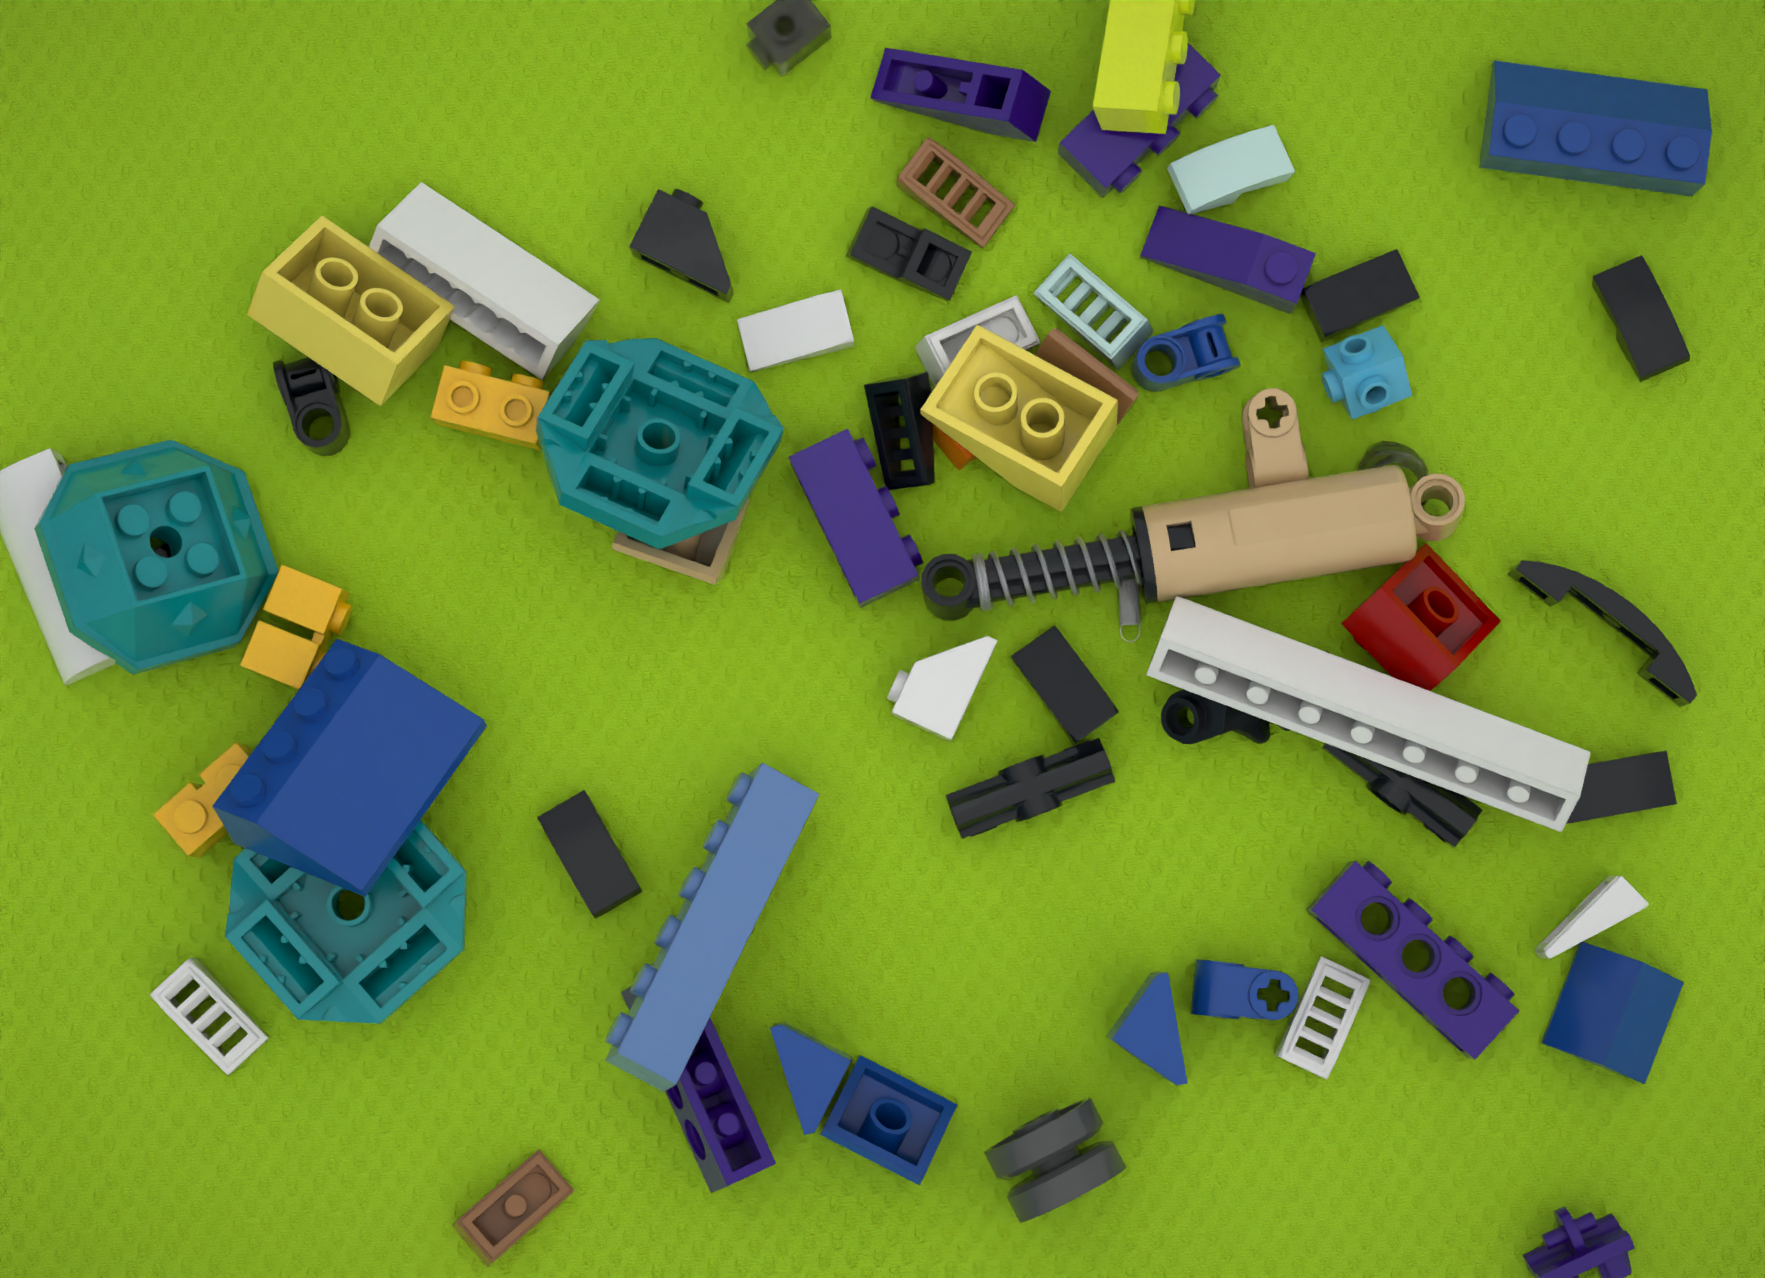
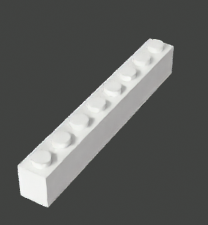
M1179 596L1175 597L1146 674L1152 678L1562 832L1581 796L1591 753L1590 751Z

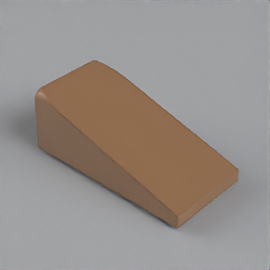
M537 1150L452 1226L481 1261L489 1267L575 1190L543 1153Z

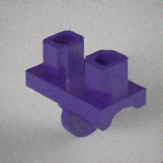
M1562 1207L1554 1211L1559 1227L1541 1235L1545 1245L1523 1255L1528 1269L1535 1278H1579V1274L1596 1267L1601 1278H1624L1632 1272L1628 1251L1635 1247L1629 1233L1620 1227L1612 1213L1596 1220L1592 1212H1589L1573 1220L1568 1210Z

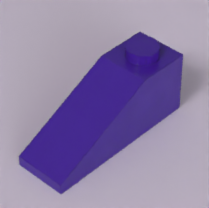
M885 48L870 98L878 103L980 132L1036 142L1051 91L1021 69Z
M1159 206L1140 258L1291 314L1297 305L1316 253L1263 233Z

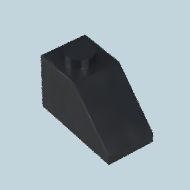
M658 189L629 246L633 257L729 303L734 294L708 214L700 210L703 202L679 189H674L672 195Z

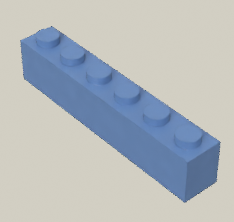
M761 763L748 775L743 772L738 775L726 798V801L733 804L725 822L717 819L703 843L702 848L709 851V854L701 870L695 866L691 869L678 894L685 901L677 917L670 914L656 936L654 944L661 947L653 965L645 963L631 986L630 993L637 997L628 1015L620 1012L606 1036L605 1042L611 1044L612 1047L605 1061L663 1092L677 1084L819 796L817 792L764 763Z

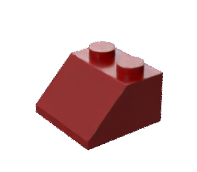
M1425 543L1416 551V555L1412 560L1401 565L1341 624L1353 636L1356 643L1364 650H1367L1391 677L1431 691L1470 655L1501 620L1439 555Z

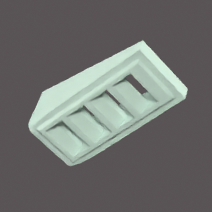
M1070 253L1034 292V295L1116 369H1120L1153 332V328L1147 318ZM1076 276L1080 278L1083 282L1064 303L1060 302L1057 297ZM1094 291L1098 297L1078 317L1074 314V311ZM1109 306L1112 307L1115 311L1095 332L1091 326ZM1127 321L1129 324L1112 341V343L1109 344L1107 341Z

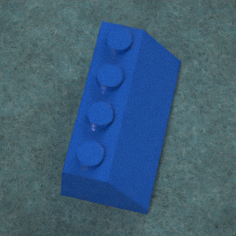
M1494 61L1491 71L1479 168L1693 196L1706 182L1712 134L1708 90Z

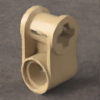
M1268 388L1258 392L1246 402L1242 410V425L1246 445V469L1250 488L1309 479L1307 459L1300 437L1297 408L1294 400L1287 392L1276 388ZM1266 402H1269L1271 410H1280L1281 418L1273 423L1272 428H1269L1267 420H1258L1256 415L1259 410L1265 407Z

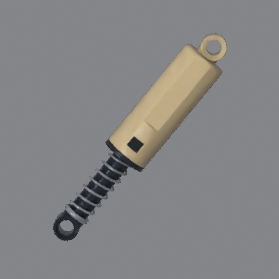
M1389 465L1134 507L1130 509L1132 536H1128L1122 529L1117 533V538L1106 540L1105 536L1099 533L1096 536L1095 542L1084 543L1082 538L1078 536L1074 540V545L1063 547L1056 540L1053 543L1052 549L1041 550L1035 543L1031 547V552L1020 554L1013 547L1010 550L1009 556L998 557L994 551H991L986 560H984L982 553L978 555L974 553L972 559L969 560L956 554H943L934 557L925 566L922 573L923 598L927 609L935 617L944 621H956L967 616L973 608L980 607L983 612L986 609L991 611L994 602L1006 600L1007 604L1013 607L1015 599L1028 597L1029 601L1034 604L1037 595L1050 593L1051 598L1056 600L1059 591L1071 590L1075 596H1078L1080 588L1093 586L1094 590L1099 593L1102 584L1115 583L1116 587L1121 589L1123 581L1136 579L1137 583L1141 585L1144 601L1147 605L1175 600L1176 596L1182 598L1196 597L1408 562L1416 555V536L1426 541H1440L1448 538L1456 531L1465 506V494L1461 485L1454 478L1445 474L1424 476L1414 486L1408 487L1402 469L1397 465ZM1428 499H1438L1447 505L1449 512L1440 517L1432 516L1423 510L1421 503ZM947 578H955L964 584L963 590L953 597L939 595L935 588L940 581Z

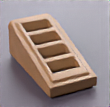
M927 137L897 178L898 188L982 249H984L1015 207L1014 203L930 137ZM934 161L940 165V168L928 184L923 186L918 180L931 162ZM952 174L958 181L942 201L935 194L948 176ZM970 187L976 193L963 211L958 214L952 208L966 189ZM988 200L994 206L978 228H976L969 221L984 201Z

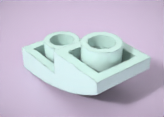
M1274 125L1215 143L1170 163L1167 167L1188 215L1234 203L1241 193L1286 182L1295 172Z

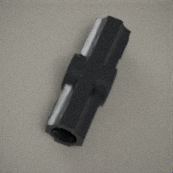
M1097 738L1064 749L1062 752L1046 758L1043 754L998 771V776L946 795V799L960 837L964 839L997 828L998 825L1014 819L1018 823L1063 806V801L1115 782V778L1105 749L1100 739Z
M1327 743L1322 747L1324 751L1367 782L1366 788L1382 802L1402 815L1408 813L1421 823L1424 828L1429 829L1440 840L1451 847H1455L1467 834L1482 812L1480 807L1464 795Z

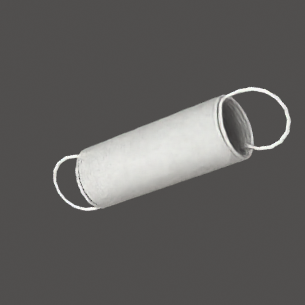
M1136 579L1123 581L1122 588L1118 590L1119 625H1121L1120 634L1122 638L1121 629L1123 625H1139L1138 637L1140 635V585ZM1137 637L1135 640H1133V641H1128V640H1126V639H1124V640L1127 641V642H1134V641H1136V640L1138 639V637Z

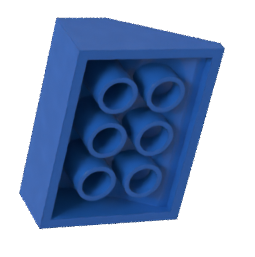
M336 639L212 807L236 845L366 897L487 725L484 719L382 655Z

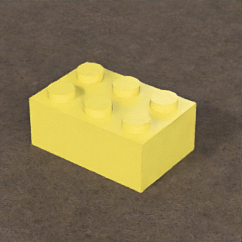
M321 216L262 271L247 315L367 398L382 406L437 350L455 306L330 220Z

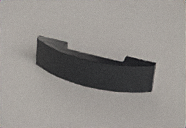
M1522 560L1515 564L1508 572L1509 576L1550 607L1559 603L1565 594L1568 593L1650 656L1637 672L1640 677L1679 707L1691 704L1695 699L1697 693L1692 679L1672 644L1644 613L1617 592L1581 573L1543 562Z

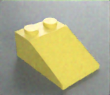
M977 324L920 409V413L1014 487L1062 512L1117 427L1118 400Z

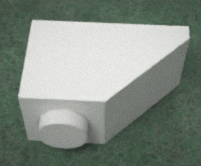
M986 636L914 663L910 674L900 670L887 696L888 700L896 703L892 710V715L951 742L998 640Z

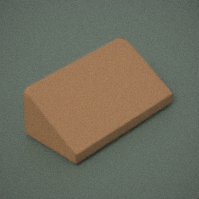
M1052 328L1035 353V356L1117 399V425L1132 408L1139 396L1138 391L1057 328Z

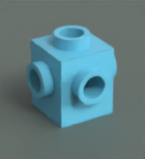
M1383 325L1362 334L1350 336L1342 342L1323 349L1328 371L1321 373L1325 391L1333 404L1339 401L1342 403L1352 420L1412 396L1403 355Z

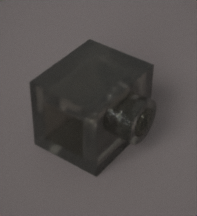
M776 0L746 23L748 36L751 39L746 44L747 49L764 70L772 65L781 77L832 38L831 25L811 0Z

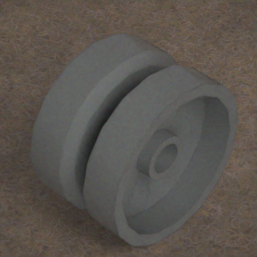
M1090 1097L1059 1111L1056 1108L1034 1118L1013 1130L1012 1135L984 1151L997 1178L1009 1179L1028 1170L1032 1171V1175L1014 1185L1007 1195L1020 1223L1036 1218L1076 1199L1107 1182L1127 1168L1112 1141H1100L1083 1149H1078L1077 1145L1098 1133L1103 1125V1121Z

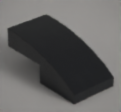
M871 206L867 208L846 257L913 288L950 301L972 251L925 228L919 230Z
M1642 255L1593 276L1592 287L1616 328V340L1640 382L1690 361V354L1674 316Z
M1667 751L1588 764L1581 796L1566 824L1677 804Z
M585 790L537 817L595 919L643 892Z

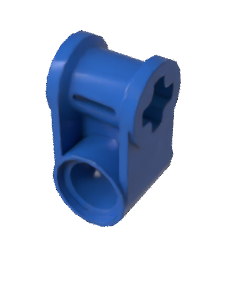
M1217 314L1202 318L1179 329L1147 339L1133 358L1132 374L1136 382L1144 389L1156 392L1192 381H1202L1217 377L1241 366L1239 358L1232 357L1223 326L1227 323L1225 315ZM1159 351L1167 355L1172 363L1171 373L1165 376L1151 373L1145 365L1146 354Z
M1196 959L1190 1014L1231 1019L1247 1017L1278 1020L1290 1015L1297 1005L1298 988L1293 979L1286 973L1276 970L1248 968L1244 964ZM1270 979L1278 980V989L1287 991L1286 1002L1277 1003L1275 1011H1268L1266 1001L1257 997L1258 989L1268 988Z

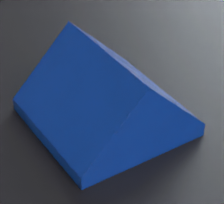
M1581 942L1576 950L1541 1043L1645 1084L1684 982L1644 962Z
M1168 972L1150 973L1106 1037L1175 1085L1187 1084Z
M783 1022L772 1026L770 1030L804 1135L816 1131L853 1057Z
M860 1055L820 1135L920 1185L957 1104Z

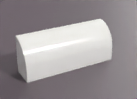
M422 182L377 225L369 248L453 304L455 308L450 320L541 380L549 374L571 348L600 300Z
M49 448L0 470V534L62 681L66 686L115 665L116 660L97 651L69 632L34 529L61 475L67 468L62 454Z

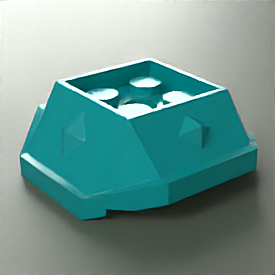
M657 338L628 339L609 344L606 340L585 341L538 415L536 433L559 505L659 550L736 520L779 446L784 430L776 415H772L764 396L754 381Z
M173 440L69 464L61 475L52 496L34 528L69 632L97 651L116 660L115 663L132 675L234 648L241 642L279 572L245 472ZM150 538H159L166 542L170 548L171 557L165 558L157 555L151 548Z
M420 819L366 897H364L365 907L362 914L354 920H348L342 916L338 908L339 898L347 889L245 848L234 858L225 937L298 1020L380 1024L465 950L468 871Z

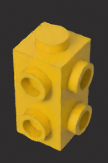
M465 360L460 361L459 368L444 365L431 413V419L437 425L541 451L536 433L537 417L552 395L550 391L543 390L544 381L522 374H513L511 381L491 377L492 368Z

